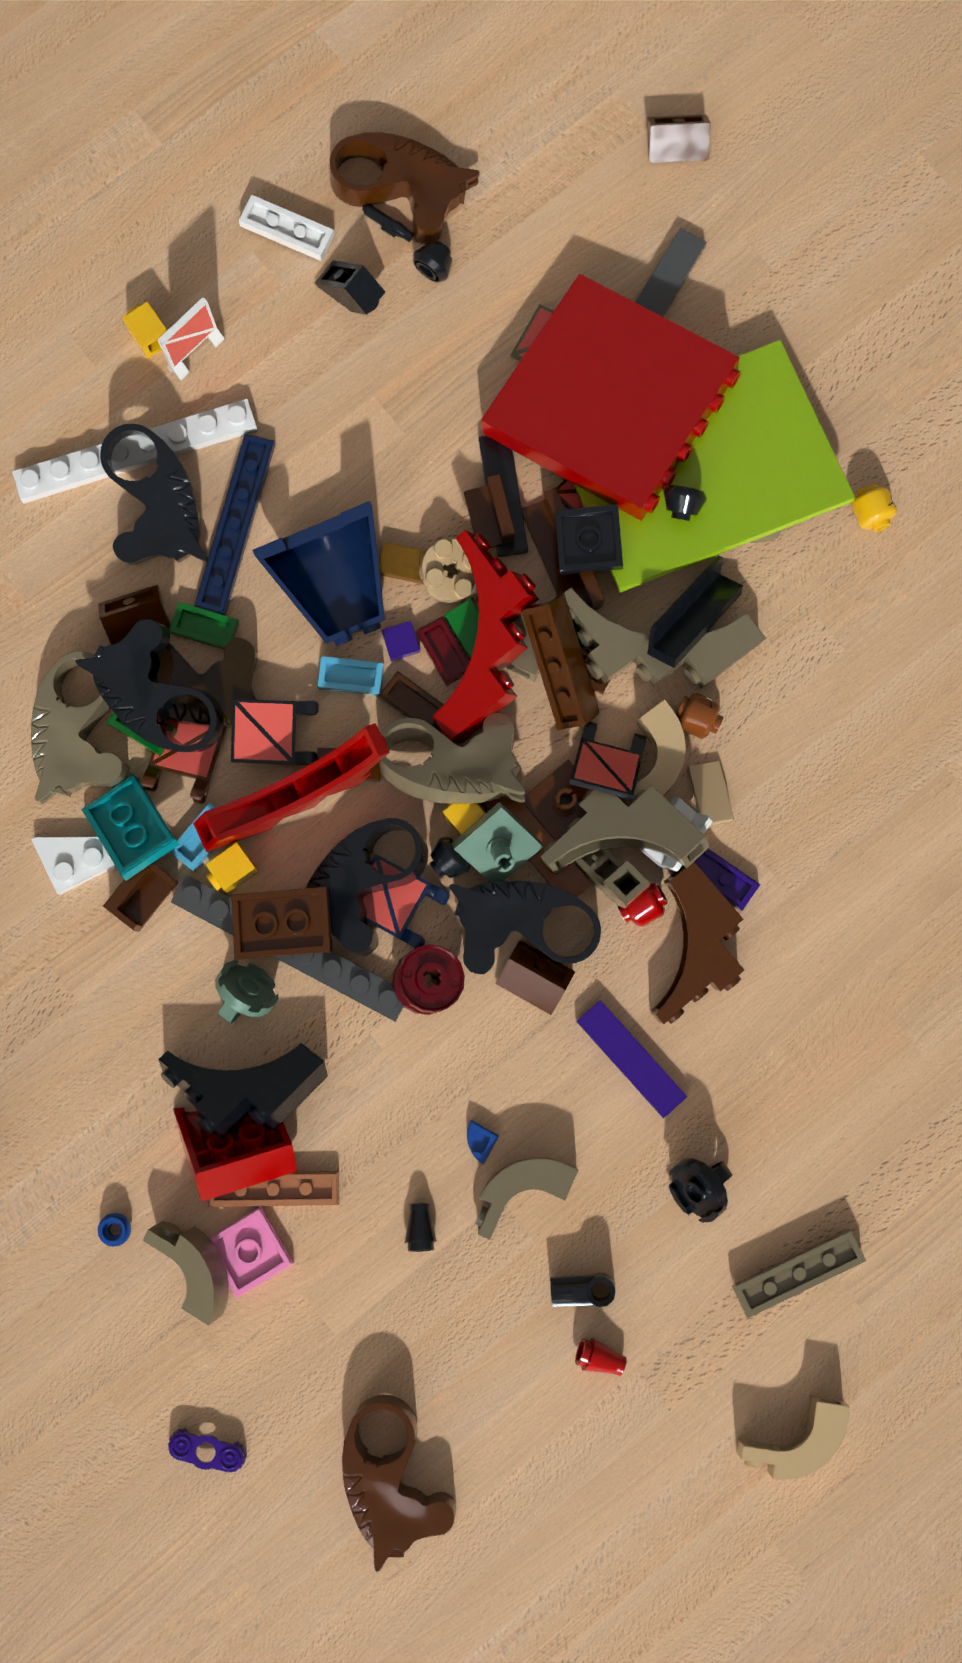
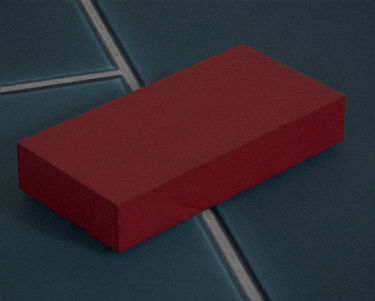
M442 616L416 630L420 642L444 684L448 686L463 678L469 661L444 617Z

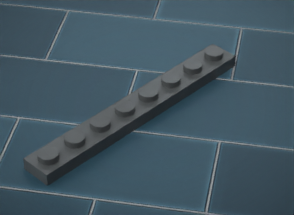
M185 875L171 903L233 935L231 898ZM334 952L274 957L395 1022L404 1008L396 998L392 983Z

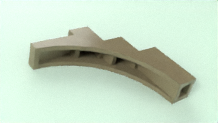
M572 588L562 594L565 595L573 624L579 630L577 632L579 639L586 647L591 646L594 649L586 658L588 662L586 666L595 679L601 678L604 683L635 662L637 665L635 669L640 678L645 682L649 681L652 686H655L683 665L685 667L684 673L688 680L694 685L698 684L702 689L766 639L749 615L745 614L725 627L706 633L681 662L673 668L647 654L650 635L630 631L607 620L590 608Z

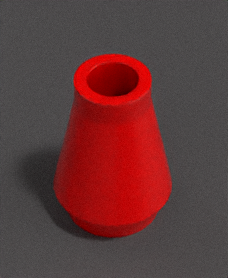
M583 1338L575 1356V1364L581 1366L583 1371L609 1373L618 1376L623 1374L627 1362L626 1356L618 1354L594 1338L590 1340Z

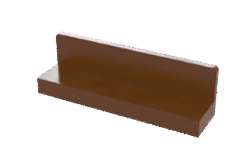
M556 487L544 491L543 501L523 508V518L557 596L572 588L590 608L597 610L603 607L605 599L593 572L560 575L555 510H563L565 508Z
M559 595L550 602L522 609L521 612L557 729L562 730L588 724L599 714V708L565 595Z

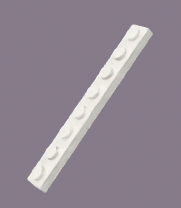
M248 399L150 428L152 432L164 440L176 456L245 435V433L249 434L258 431ZM131 435L123 438L117 443L112 452V467L117 475L156 463L157 450L155 444L147 437L140 435ZM102 444L12 471L20 500L23 503H27L108 478L109 476L104 471L100 459Z

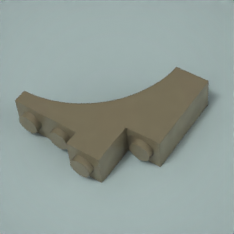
M652 785L646 791L642 790L637 793L629 807L617 796L590 789L585 793L582 802L579 804L585 815L582 818L575 819L569 825L567 832L559 840L556 839L550 842L545 848L541 859L557 875L566 866L588 854L609 848L637 847L664 854L687 869L710 846L706 836Z

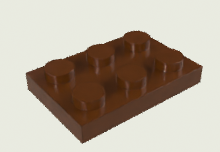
M328 887L231 895L234 957L236 960L333 952Z

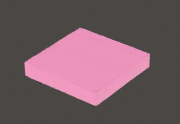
M262 1206L209 1237L224 1261L228 1275V1284L236 1298L294 1263Z

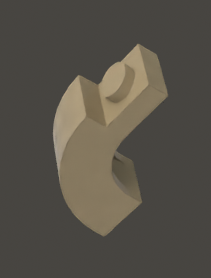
M609 849L588 854L574 861L587 874L588 879L622 908H626L650 886V882L628 860L625 863L622 862Z
M164 1221L149 1228L143 1241L174 1260L185 1276L187 1292L181 1309L209 1326L223 1315L229 1292L226 1267L218 1249L209 1237L195 1226L184 1233L175 1224Z

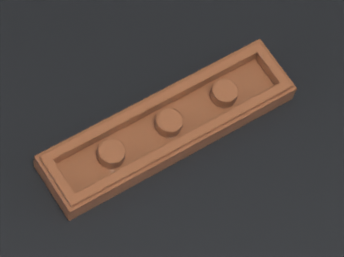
M339 1171L294 1172L209 1199L208 1207L339 1205Z

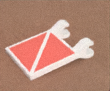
M203 297L157 340L167 360V368L171 372L173 371L180 381L189 374V370L182 361L205 339L208 338L215 348L224 341V337L217 329L209 304Z

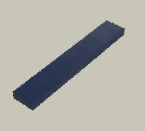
M246 433L244 435L194 607L226 616L276 444L274 440Z

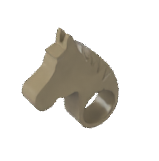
M75 651L59 658L44 676L37 691L31 719V747L35 770L40 780L35 800L42 804L46 803L55 794L71 797L72 793L86 786L113 788L127 779L128 766L122 759L112 753H101L87 742L90 732L110 709L102 696L99 695L93 703L87 706H69L67 708L62 695V684L66 675L78 666L75 661L77 659L93 658L94 654Z
M492 713L487 716L483 722V733L474 736L464 747L457 746L428 722L417 718L395 720L380 732L386 740L388 750L405 740L421 741L433 750L432 758L429 757L424 761V765L399 766L392 763L386 756L379 761V768L384 778L397 789L410 796L430 802L447 804L481 803L501 797L517 802H525V789L519 782L521 778V765L516 764V760L512 755L514 723L508 715Z

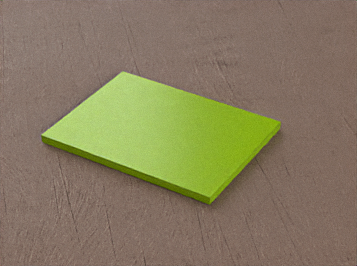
M781 340L739 355L738 370L741 371L736 385L733 388H727L723 394L725 399L717 413L712 412L707 419L709 424L701 438L696 437L691 444L693 449L685 463L679 462L675 469L677 473L671 485L704 491L707 500L698 515H691L690 521L671 518L672 511L666 510L664 490L666 487H663L658 495L660 500L652 513L647 512L642 521L618 509L623 569L610 571L620 593L854 502L855 496ZM573 484L583 508L611 505Z

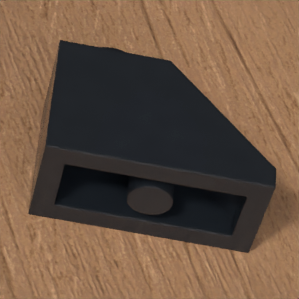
M333 260L315 281L318 288L351 312L364 315L377 308L380 298L385 293L384 289L365 266Z

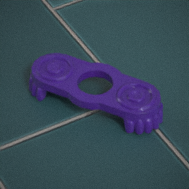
M186 1428L175 1431L168 1443V1449L173 1458L192 1463L201 1470L212 1468L224 1472H236L246 1462V1449L238 1441L231 1444L219 1441L212 1435L199 1436L187 1433ZM201 1443H210L215 1448V1457L209 1462H204L197 1456V1448Z

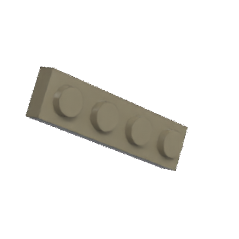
M848 1229L732 1285V1288L746 1317L749 1318L866 1260L852 1231Z

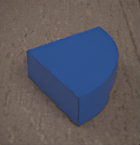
M471 1120L467 1130L468 1146L474 1157L484 1165L499 1135Z

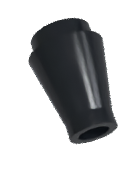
M429 1203L410 1204L404 1242L408 1244V1252L434 1251V1242H437L429 1211Z

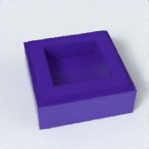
M411 621L381 630L391 661L420 653Z

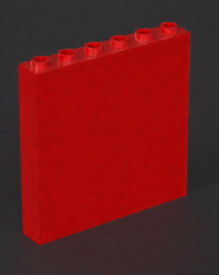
M579 273L482 417L483 434L611 505L618 504V509L642 521L647 512L652 513L657 507L660 500L658 495L663 487L667 488L672 484L677 473L675 469L679 462L685 463L693 449L691 444L696 437L701 438L709 424L707 419L711 413H717L725 399L723 394L727 388H733L736 385L741 371L738 370L740 357Z

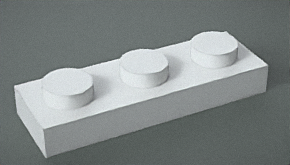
M251 195L239 219L240 227L320 261L323 260L335 236L333 229L254 195Z

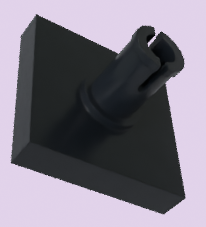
M618 504L555 510L560 575L623 569Z

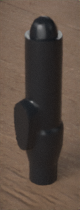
M371 204L362 206L364 215L381 225V230L394 238L397 236L408 242L412 240L414 233L408 230L401 222L391 218Z

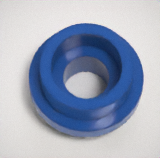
M120 1213L106 1215L98 1225V1236L108 1246L116 1247L122 1245L131 1234V1224L128 1218ZM113 1223L118 1224L121 1229L117 1236L110 1232V1226Z

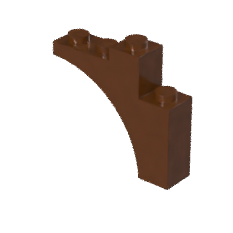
M695 862L687 869L682 865L677 872H674L664 881L679 909L683 930V948L679 968L672 985L662 1000L650 1011L656 1020L662 1024H665L667 1021L671 1024L679 1019L685 1012L682 1008L691 1000L697 1002L709 991L707 988L709 984L718 991L732 989L741 980L739 975L744 971V968L720 942L722 938L726 941L740 930L738 924L744 919Z

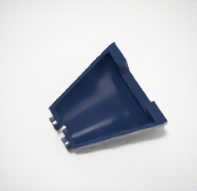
M370 501L288 537L279 538L252 550L258 561L326 644L334 642L335 647L353 640L351 634L362 629L365 635L382 628L380 622L385 620L373 510Z

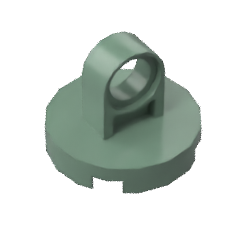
M237 960L225 963L215 978V987L219 996L225 1002L218 1014L230 1024L241 1014L250 1017H262L269 1014L279 999L278 994L275 995L273 988L276 986L273 979L254 964L249 963L247 967L237 965L239 962Z

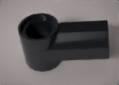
M606 1273L550 1277L552 1307L589 1305L605 1307L612 1303L615 1298V1283ZM601 1281L608 1284L610 1292L606 1297L598 1298L593 1295L591 1287L596 1282Z

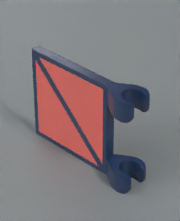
M375 854L371 861V865L384 875H395L405 870ZM418 877L407 885L365 895L363 902L367 911L366 921L414 948L424 945L425 939L421 935L407 929L425 895L441 905L447 904L450 895L447 891Z

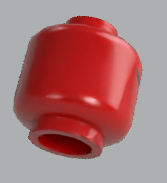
M650 882V886L626 908L618 906V909L627 923L632 920L637 926L643 927L664 915L665 905L668 904V901L658 883Z

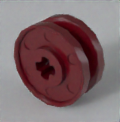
M428 944L415 948L399 960L393 971L392 985L396 998L404 1008L415 1014L431 1015L448 1009L459 999L464 989L465 974L461 962L453 952L442 946ZM428 974L433 978L430 981L432 984L429 986L424 982L427 979L425 976Z

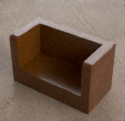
M152 863L127 881L124 879L103 907L132 930L140 932L179 882L155 863Z

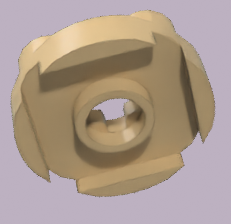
M457 539L439 540L426 550L421 557L419 563L420 579H423L427 587L426 590L432 597L442 602L453 603L471 595L476 582L469 561ZM453 564L457 574L453 575L452 578L447 577L448 572L443 569L444 565Z

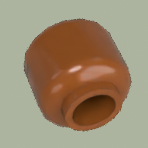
M693 693L690 697L684 696L676 713L683 731L700 739L706 738L710 732L716 734L724 718L719 715L720 704L699 693Z

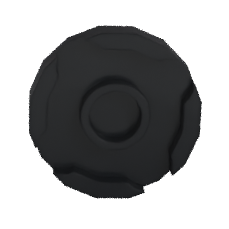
M687 1158L681 1160L669 1171V1175H672L673 1180L669 1184V1190L675 1202L687 1215L693 1212L701 1217L698 1221L706 1223L714 1221L726 1210L728 1198L723 1183L732 1177L733 1174L724 1161L709 1167L700 1160Z

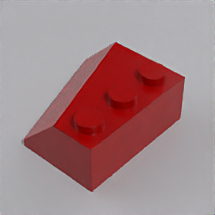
M184 1107L173 1108L185 1155L201 1202L297 1172L293 1145L283 1122L273 1131L266 1124L263 1126L257 1124L248 1114L222 1140L214 1132L209 1135L198 1125L197 1120L199 1117L196 1111L185 1112Z

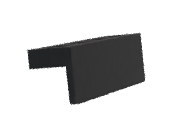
M718 555L652 625L649 636L648 655L675 668L742 594L743 585L720 574L723 557Z

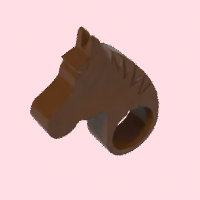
M369 132L349 136L337 143L330 155V184L333 192L341 201L351 206L362 207L366 204L375 205L401 197L407 198L414 215V238L422 244L435 243L440 239L449 212L459 204H464L465 191L476 186L479 182L480 172L478 170L459 168L453 161L433 148L395 134ZM355 157L370 159L379 167H383L381 168V176L368 185H354L347 182L340 176L338 169L345 161Z
M392 1395L373 1396L359 1406L346 1434L342 1454V1473L346 1496L360 1532L374 1549V1569L376 1572L381 1570L388 1557H404L405 1551L415 1541L446 1534L453 1526L456 1515V1504L451 1495L437 1492L430 1496H425L419 1489L402 1483V1477L417 1437L418 1427L415 1414L410 1406L402 1399ZM375 1410H386L396 1414L405 1424L408 1433L406 1445L394 1454L383 1455V1458L369 1454L367 1452L368 1448H366L359 1436V1421L366 1414Z

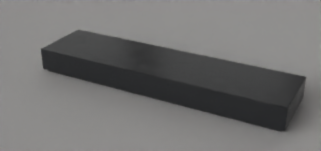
M487 436L478 437L485 484L487 486V477L500 474L515 532L514 543L496 547L497 557L528 553L512 450Z

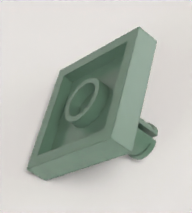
M498 802L452 843L454 850L489 882L504 881L543 848L542 842L501 802Z

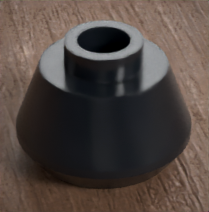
M429 242L413 253V264L429 280L437 283L446 281L452 265L451 251L442 242Z
M669 485L664 490L666 510L672 511L671 518L690 521L691 515L697 516L707 500L704 491L694 488Z
M441 837L431 853L433 861L430 862V865L441 878L444 875L453 878L467 873L471 865L454 850L452 845L454 840L450 837Z

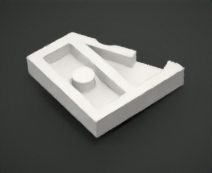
M35 837L31 839L55 891L59 895L116 867L98 837Z

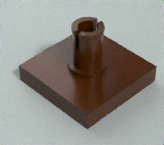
M569 760L564 762L525 795V802H522L554 840H559L567 832L569 825L575 819L582 818L585 815L579 804L582 802L585 793L590 790L569 784L574 767Z

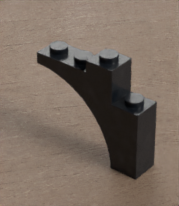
M302 1043L276 1060L240 1070H215L199 1067L176 1057L169 1051H166L158 1059L163 1071L161 1073L163 1080L172 1088L176 1086L181 1088L186 1099L195 1106L199 1117L197 1120L198 1125L209 1135L214 1132L222 1140L248 1114L260 1126L266 1124L274 1131L328 1077L325 1061Z

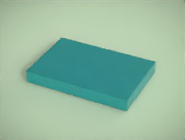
M135 774L81 809L125 881L180 845Z

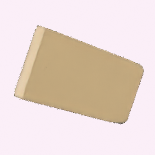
M720 761L688 766L697 813L707 815L713 819L710 826L732 822L734 818Z

